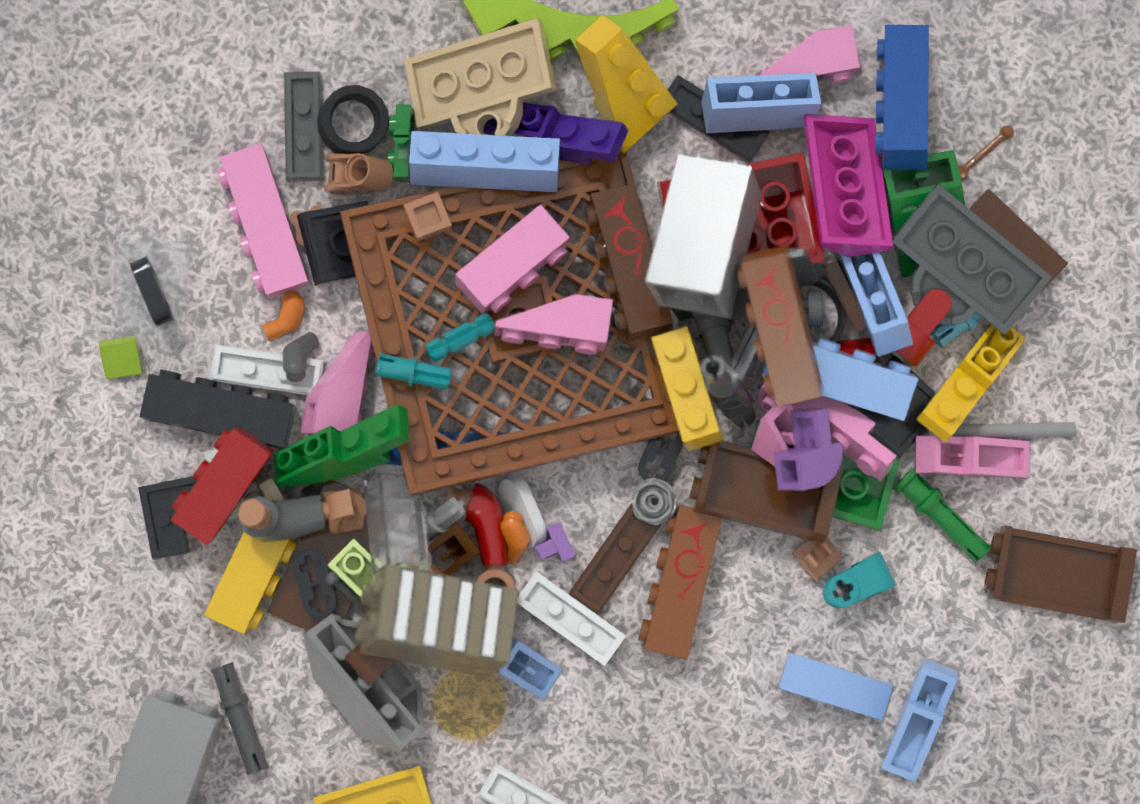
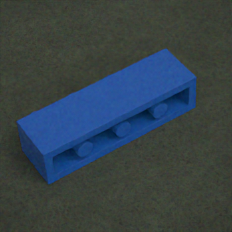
M885 25V38L877 39V61H884V70H877L876 92L884 93L883 101H876V123H883V132H875V155H882V169L927 170L929 25Z

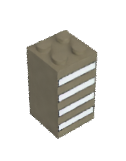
M387 564L377 574L373 575L369 583H365L363 586L361 605L366 606L364 620H359L356 630V641L361 642L359 654L490 677L510 661L518 589Z

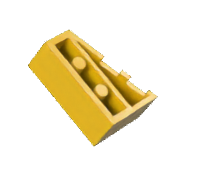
M602 15L575 41L586 78L592 86L595 97L593 99L594 106L599 111L601 120L623 122L629 130L620 149L625 153L677 105V102L625 31Z

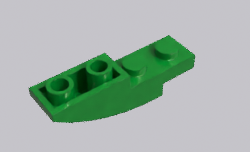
M396 404L342 431L329 426L275 452V485L288 487L335 480L360 473L390 461L389 451L410 441L408 409L400 404Z

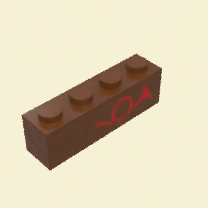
M634 183L592 193L589 206L585 207V216L589 228L595 227L599 241L594 242L595 252L599 263L605 262L608 276H604V283L608 297H615L618 311H614V319L618 332H625L627 342L670 332L673 325L669 307L658 305L646 283L653 249Z

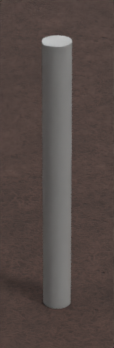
M1075 422L963 424L957 428L952 436L986 438L1075 437L1076 424ZM928 429V435H935Z

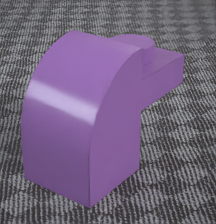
M827 408L792 410L791 419L795 448L774 453L778 490H808L823 486L830 482L838 472L842 461L843 443L831 442Z

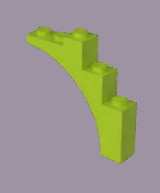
M460 0L480 36L536 18L540 19L543 22L551 62L564 56L567 53L565 47L570 45L582 65L575 39L602 16H589L559 11L533 0ZM663 0L644 9L618 15L603 16L621 27L633 44L638 47L645 41L642 37L654 29L659 34L672 27L676 23L674 18L679 14V7L674 0Z

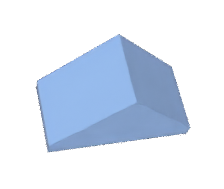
M513 638L510 661L497 672L544 701L563 669Z

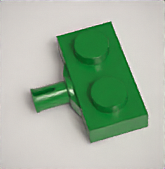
M396 104V115H390L389 134L395 141L394 151H389L388 162L393 167V177L397 182L410 183L409 157L411 133L414 131L415 119L413 107L409 104Z

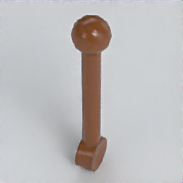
M1003 126L1000 129V134L967 163L958 165L961 180L966 178L968 170L1003 140H1009L1014 136V130L1011 126Z

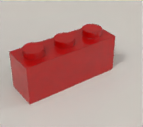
M240 426L233 428L231 432L227 429L222 432L213 446L218 450L211 462L204 460L192 476L197 481L189 493L183 490L171 507L176 511L171 521L207 546L214 541L275 452V450Z

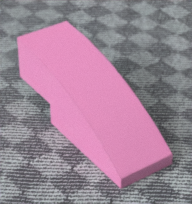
M936 435L916 436V473L1029 478L1030 441L975 436H951L945 443Z

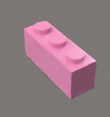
M540 204L455 274V284L481 314L488 313L491 309L494 313H497L510 302L511 297L509 295L519 286L523 290L528 288L540 276L537 271L547 263L551 267L566 256L568 252L565 248L568 246L570 237Z

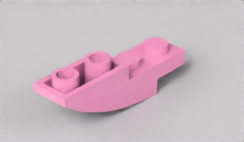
M764 383L756 403L767 414L776 405L774 396H768ZM826 396L792 404L794 410L801 408H827L831 442L843 443V453L856 462L858 468L863 473L874 476L880 482L889 473L896 455L871 436L876 423L847 404Z

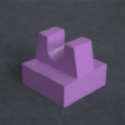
M560 522L547 528L551 539L535 546L541 561L557 553L563 563L576 557Z

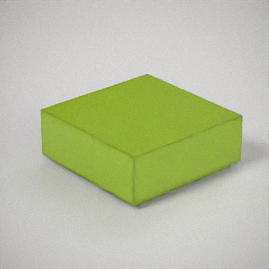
M136 336L99 342L106 379L142 374L143 368Z

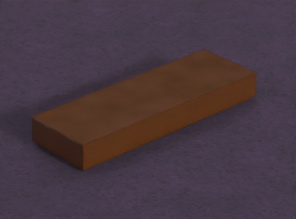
M989 188L969 208L1052 276L1046 286L1068 264Z
M631 503L568 594L599 615L662 524L651 525L638 519L633 512V505Z

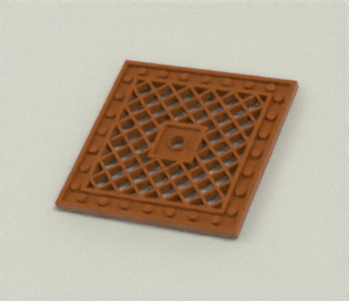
M620 150L615 162L592 159L590 165L567 160L559 162L557 192L447 187L341 211L340 216L377 364L380 353L413 360L414 353L409 334L424 342L415 356L418 358V362L423 363L421 359L426 353V344L434 340L443 324L452 330L461 326L448 318L456 303L473 312L469 319L470 323L474 322V318L482 315L470 300L461 296L463 292L459 288L455 292L439 283L448 268L456 273L463 268L453 261L461 246L478 256L493 244L497 238L499 239L505 234L502 230L510 217L520 222L526 216L518 211L536 208L540 204L544 209L562 218L559 224L562 229L569 222L585 233L577 245L568 242L565 250L572 254L563 267L558 264L552 267L548 263L545 265L546 268L558 274L550 288L546 275L539 276L528 288L523 290L519 286L509 295L511 297L510 302L500 311L494 313L491 309L488 312L495 325L496 321L509 317L515 311L525 312L563 299V296L555 292L563 278L580 287L578 295H584L587 291L595 297L613 300L612 307L618 310L614 297L609 298L607 293L591 284L599 270L608 275L604 262L599 263L596 257L582 250L590 235L598 239L595 227L589 228L588 223L574 216L573 213L581 201L589 205L592 193L633 183L636 189L627 152L623 153ZM438 192L452 227L468 223L461 235L452 230L440 233L455 242L447 257L430 248L438 234L429 237L425 244L420 241L417 242L412 237L414 234L404 212V204ZM574 199L568 211L554 204ZM503 215L497 227L483 220ZM475 225L491 234L483 249L466 239ZM396 240L388 252L386 242ZM403 241L420 251L411 265L395 256ZM425 255L442 264L434 278L417 269ZM576 257L594 266L586 280L568 271ZM391 264L406 272L398 286L396 285ZM412 276L428 285L420 300L403 291ZM434 289L451 299L443 313L426 305ZM400 299L415 307L407 321H405ZM421 311L437 320L429 335L412 326ZM609 324L608 334L612 338L604 351L597 350V354H594L599 359L591 372L573 362L578 355L575 348L567 359L554 351L558 349L538 346V341L524 339L523 343L514 344L502 341L501 336L494 335V333L486 336L485 339L479 336L478 341L475 343L481 346L482 349L474 362L457 352L454 354L449 352L440 365L447 368L453 359L469 369L460 384L451 379L449 388L453 389L455 393L447 406L430 397L435 387L427 386L423 393L421 384L413 383L411 387L408 386V382L380 377L388 408L400 404L408 409L410 441L398 446V451L410 497L680 433L652 341V337L658 335L627 342L625 333H619L615 327ZM617 339L635 349L626 364L609 354ZM487 352L489 353L492 365L504 362L496 376L479 366ZM639 353L646 375L631 367ZM540 354L532 367L519 360V358ZM546 356L563 366L555 381L537 371ZM604 361L622 371L613 386L596 376ZM510 364L528 374L519 389L502 380ZM568 370L586 379L577 394L560 384ZM474 373L491 382L483 397L465 388ZM626 375L644 384L636 399L618 389ZM532 378L550 388L542 402L524 393ZM591 383L608 392L600 408L582 398ZM497 386L514 396L505 411L488 401ZM650 389L652 399L641 402L647 390ZM555 391L573 401L564 416L546 406ZM460 395L478 404L469 420L452 410ZM613 396L628 404L605 410ZM519 399L536 409L528 425L510 415ZM426 404L442 413L433 428ZM577 405L591 412V414L570 418ZM483 408L500 417L492 433L474 423ZM542 413L556 421L534 427ZM447 416L464 426L455 442L438 432ZM505 422L520 429L519 431L498 435ZM470 430L484 438L462 444ZM435 439L446 445L447 448L438 450Z

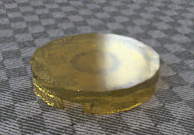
M451 671L441 679L434 691L433 710L436 720L446 732L458 739L475 740L487 736L499 726L505 715L506 696L502 684L494 675L484 677Z

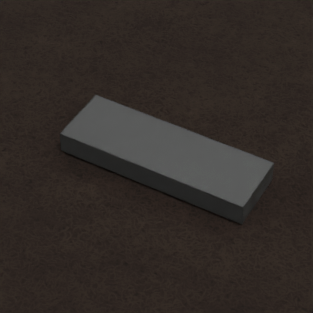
M320 71L284 72L286 182L323 181L322 139L318 133L317 117L321 108Z

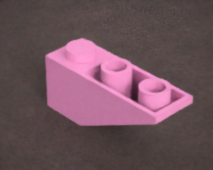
M852 25L816 31L760 75L816 73V76L821 75V80L830 79L831 84H841L853 80L852 75L858 73L860 64Z
M575 294L496 321L494 335L501 336V340L508 343L521 344L525 339L538 341V346L543 348L559 349L560 345L575 347V351L578 353L597 354V350L604 351L607 344L613 300Z
M369 331L353 333L307 395L300 433L312 435L329 426L342 431L362 421L359 409L361 399L364 398L368 387V380L365 377L366 368L374 352Z

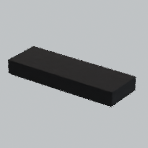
M678 74L668 88L669 93L677 102V105L669 112L671 115L744 161L752 162L768 137L769 131L706 133L701 103L704 90Z

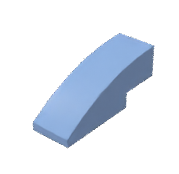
M787 653L777 689L883 721L893 685L803 656Z
M922 658L888 745L881 769L916 782L943 720L944 710L958 680L957 670L930 659Z

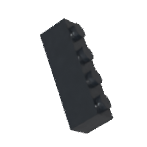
M160 369L159 376L149 374L140 418L219 436L225 429L231 432L233 428L240 426L267 446L281 449L288 446L296 406L288 403V396L268 392L267 398L253 396L254 389L239 385H232L231 391L216 388L217 381L196 377L195 383L182 381V374Z

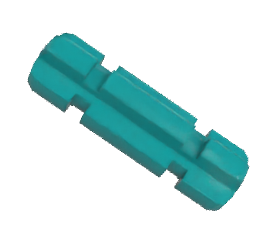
M484 313L474 318L473 323L468 321L445 333L443 339L436 338L428 342L425 347L426 352L433 362H438L446 358L447 353L451 352V354H454L478 341L479 336L484 338L494 333L495 323L488 313Z

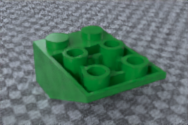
M954 150L928 155L927 170L882 169L892 237L936 184L942 186L965 205L963 187ZM894 245L901 278L912 276L918 264Z

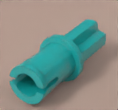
M380 353L376 377L408 382V386L411 387L413 383L447 389L451 382L452 370L418 362L417 357L411 360Z

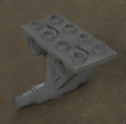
M789 248L803 301L801 287L818 282V273L805 248ZM739 284L731 319L675 308L671 309L679 321L695 319L698 336L703 339L707 358L701 365L706 389L715 401L717 409L726 418L733 420L735 425L745 428L743 421L750 426L755 420L752 398L745 388V384L758 360L755 339L760 337L757 325H749L733 356L728 333L731 330L733 319L746 316V303H751L748 289L742 290Z

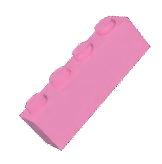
M262 143L221 156L220 160L223 167L217 169V173L223 189L230 188L234 202L228 203L235 224L242 222L246 236L240 237V241L246 258H254L257 270L251 273L258 293L265 291L266 296L271 299L289 291L309 286L310 282Z

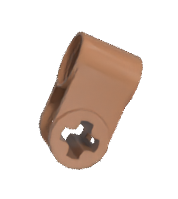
M360 153L326 155V161L329 163L328 184L324 186V192L356 195L357 193L381 192L386 190L393 180V167L387 160Z

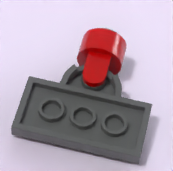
M936 184L892 237L893 244L918 265L911 276L910 294L915 308L906 317L913 344L891 353L911 368L913 366L917 368L936 345L928 336L938 324L953 326L967 321L976 312L1003 334H1006L1051 280L1052 276L942 186Z

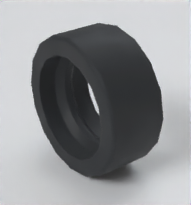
M346 85L335 90L322 104L317 117L318 133L323 143L336 154L360 153L366 155L372 152L386 136L389 127L388 109L383 99L372 89L361 85ZM356 100L364 103L371 110L374 116V127L367 139L360 142H349L336 134L332 126V116L337 106L345 101Z

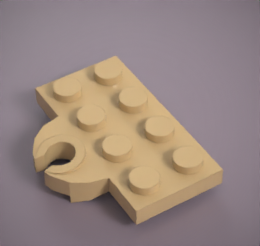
M538 18L404 59L416 125L422 131L452 122L453 128L457 133L484 135L483 128L485 123L490 119L496 118L497 129L495 135L512 136L518 129L523 116V101L557 91L543 22Z

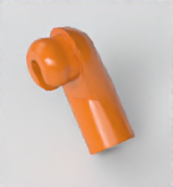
M289 291L285 293L281 299L283 305L279 318L262 325L269 342L295 331L300 326L306 307L304 299L298 292Z
M509 511L503 516L500 526L502 535L507 543V562L517 564L529 545L530 535L523 524L522 515L516 511Z

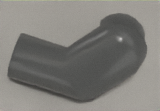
M312 332L299 337L283 349V370L286 372V378L291 382H300L305 378L307 354L319 347V340Z

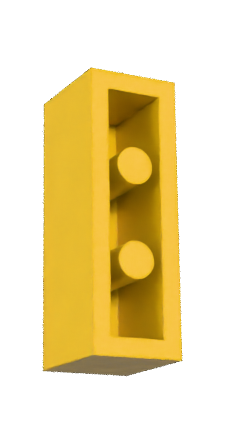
M688 327L652 337L680 434L688 451L723 441L724 437L713 401L706 389L705 377L701 372L699 355Z
M243 532L204 616L245 635H248L250 629L256 631L265 615V611L260 609L266 595L273 597L280 584L281 577L276 574L282 562L287 564L290 562L297 547V544L292 542L293 539L263 542Z

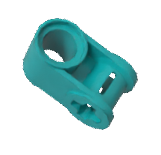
M878 552L829 578L823 586L822 594L828 605L833 608H843L865 598L869 599L896 586V582L881 552ZM837 581L841 586L847 584L850 591L845 593L847 599L845 601L842 597L835 598L833 596V591L837 589Z

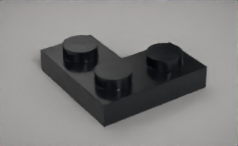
M192 476L138 487L152 560L190 553L186 531L171 521L176 513L171 507L183 490L189 493L197 481Z

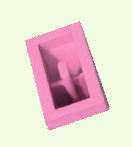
M792 404L779 407L775 405L760 420L751 448L752 451L774 467L775 452L795 448L791 411L794 410Z

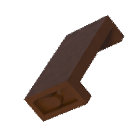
M726 441L701 447L698 464L704 465L701 478L694 477L689 497L696 500L694 512L824 543L829 533L844 465L840 464L834 478L823 486L808 490H778L776 468L752 451L750 447Z
M1007 525L1001 526L1000 533H993L990 554H996L994 569H987L984 581V590L990 591L989 599L1115 623H1125L1137 549L1107 546L1015 529Z

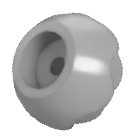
M646 479L632 492L633 512L638 519L651 525L662 524L668 518H671L676 510V493L670 484L661 479ZM653 498L658 500L656 505L652 503Z

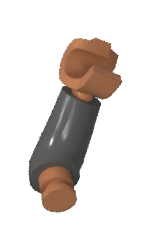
M359 489L324 491L325 502H321L320 494L282 501L270 500L265 497H254L240 505L238 517L240 526L246 534L263 542L293 539L326 529L325 520H328L330 532L334 534L362 530L368 509L366 499L362 498V493Z

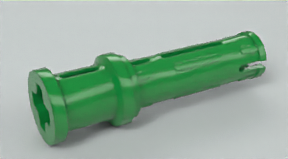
M916 465L892 488L896 493L901 492L916 506L915 512L918 515L921 514L923 516L926 514L974 563L980 560L991 548L983 538L942 499V491L938 487L933 488L919 473H916Z

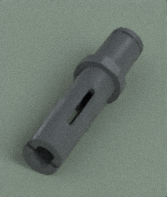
M231 662L210 671L213 674L219 691L220 707L225 710L246 769V775L258 772V770L269 768V765L266 762L246 704V700H249L246 693H242L233 667L234 664Z

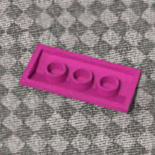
M805 114L803 119L820 246L848 257L891 250L893 248L881 158L880 155H875V132H877L875 118Z

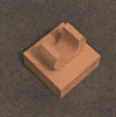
M438 192L403 205L404 212L417 242L452 229V224Z
M828 537L823 544L807 540L792 552L814 581H817L844 558Z

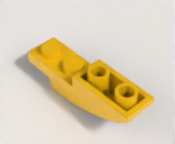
M990 324L931 398L916 420L946 443L984 392L995 381L1026 337L1013 327L1006 334H1003L994 325Z

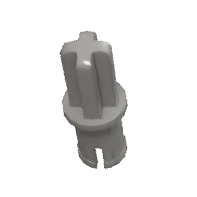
M452 497L442 505L431 507L424 518L415 522L413 526L414 535L424 531L425 533L418 540L429 542L436 535L443 534L466 514L463 508L466 505L462 499L457 501Z

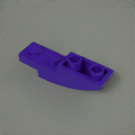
M523 102V116L518 129L512 136L560 139L559 159L590 165L592 159L615 162L629 130L623 122L562 115L555 106ZM496 118L490 119L485 123L483 128L485 134L495 135L497 129Z

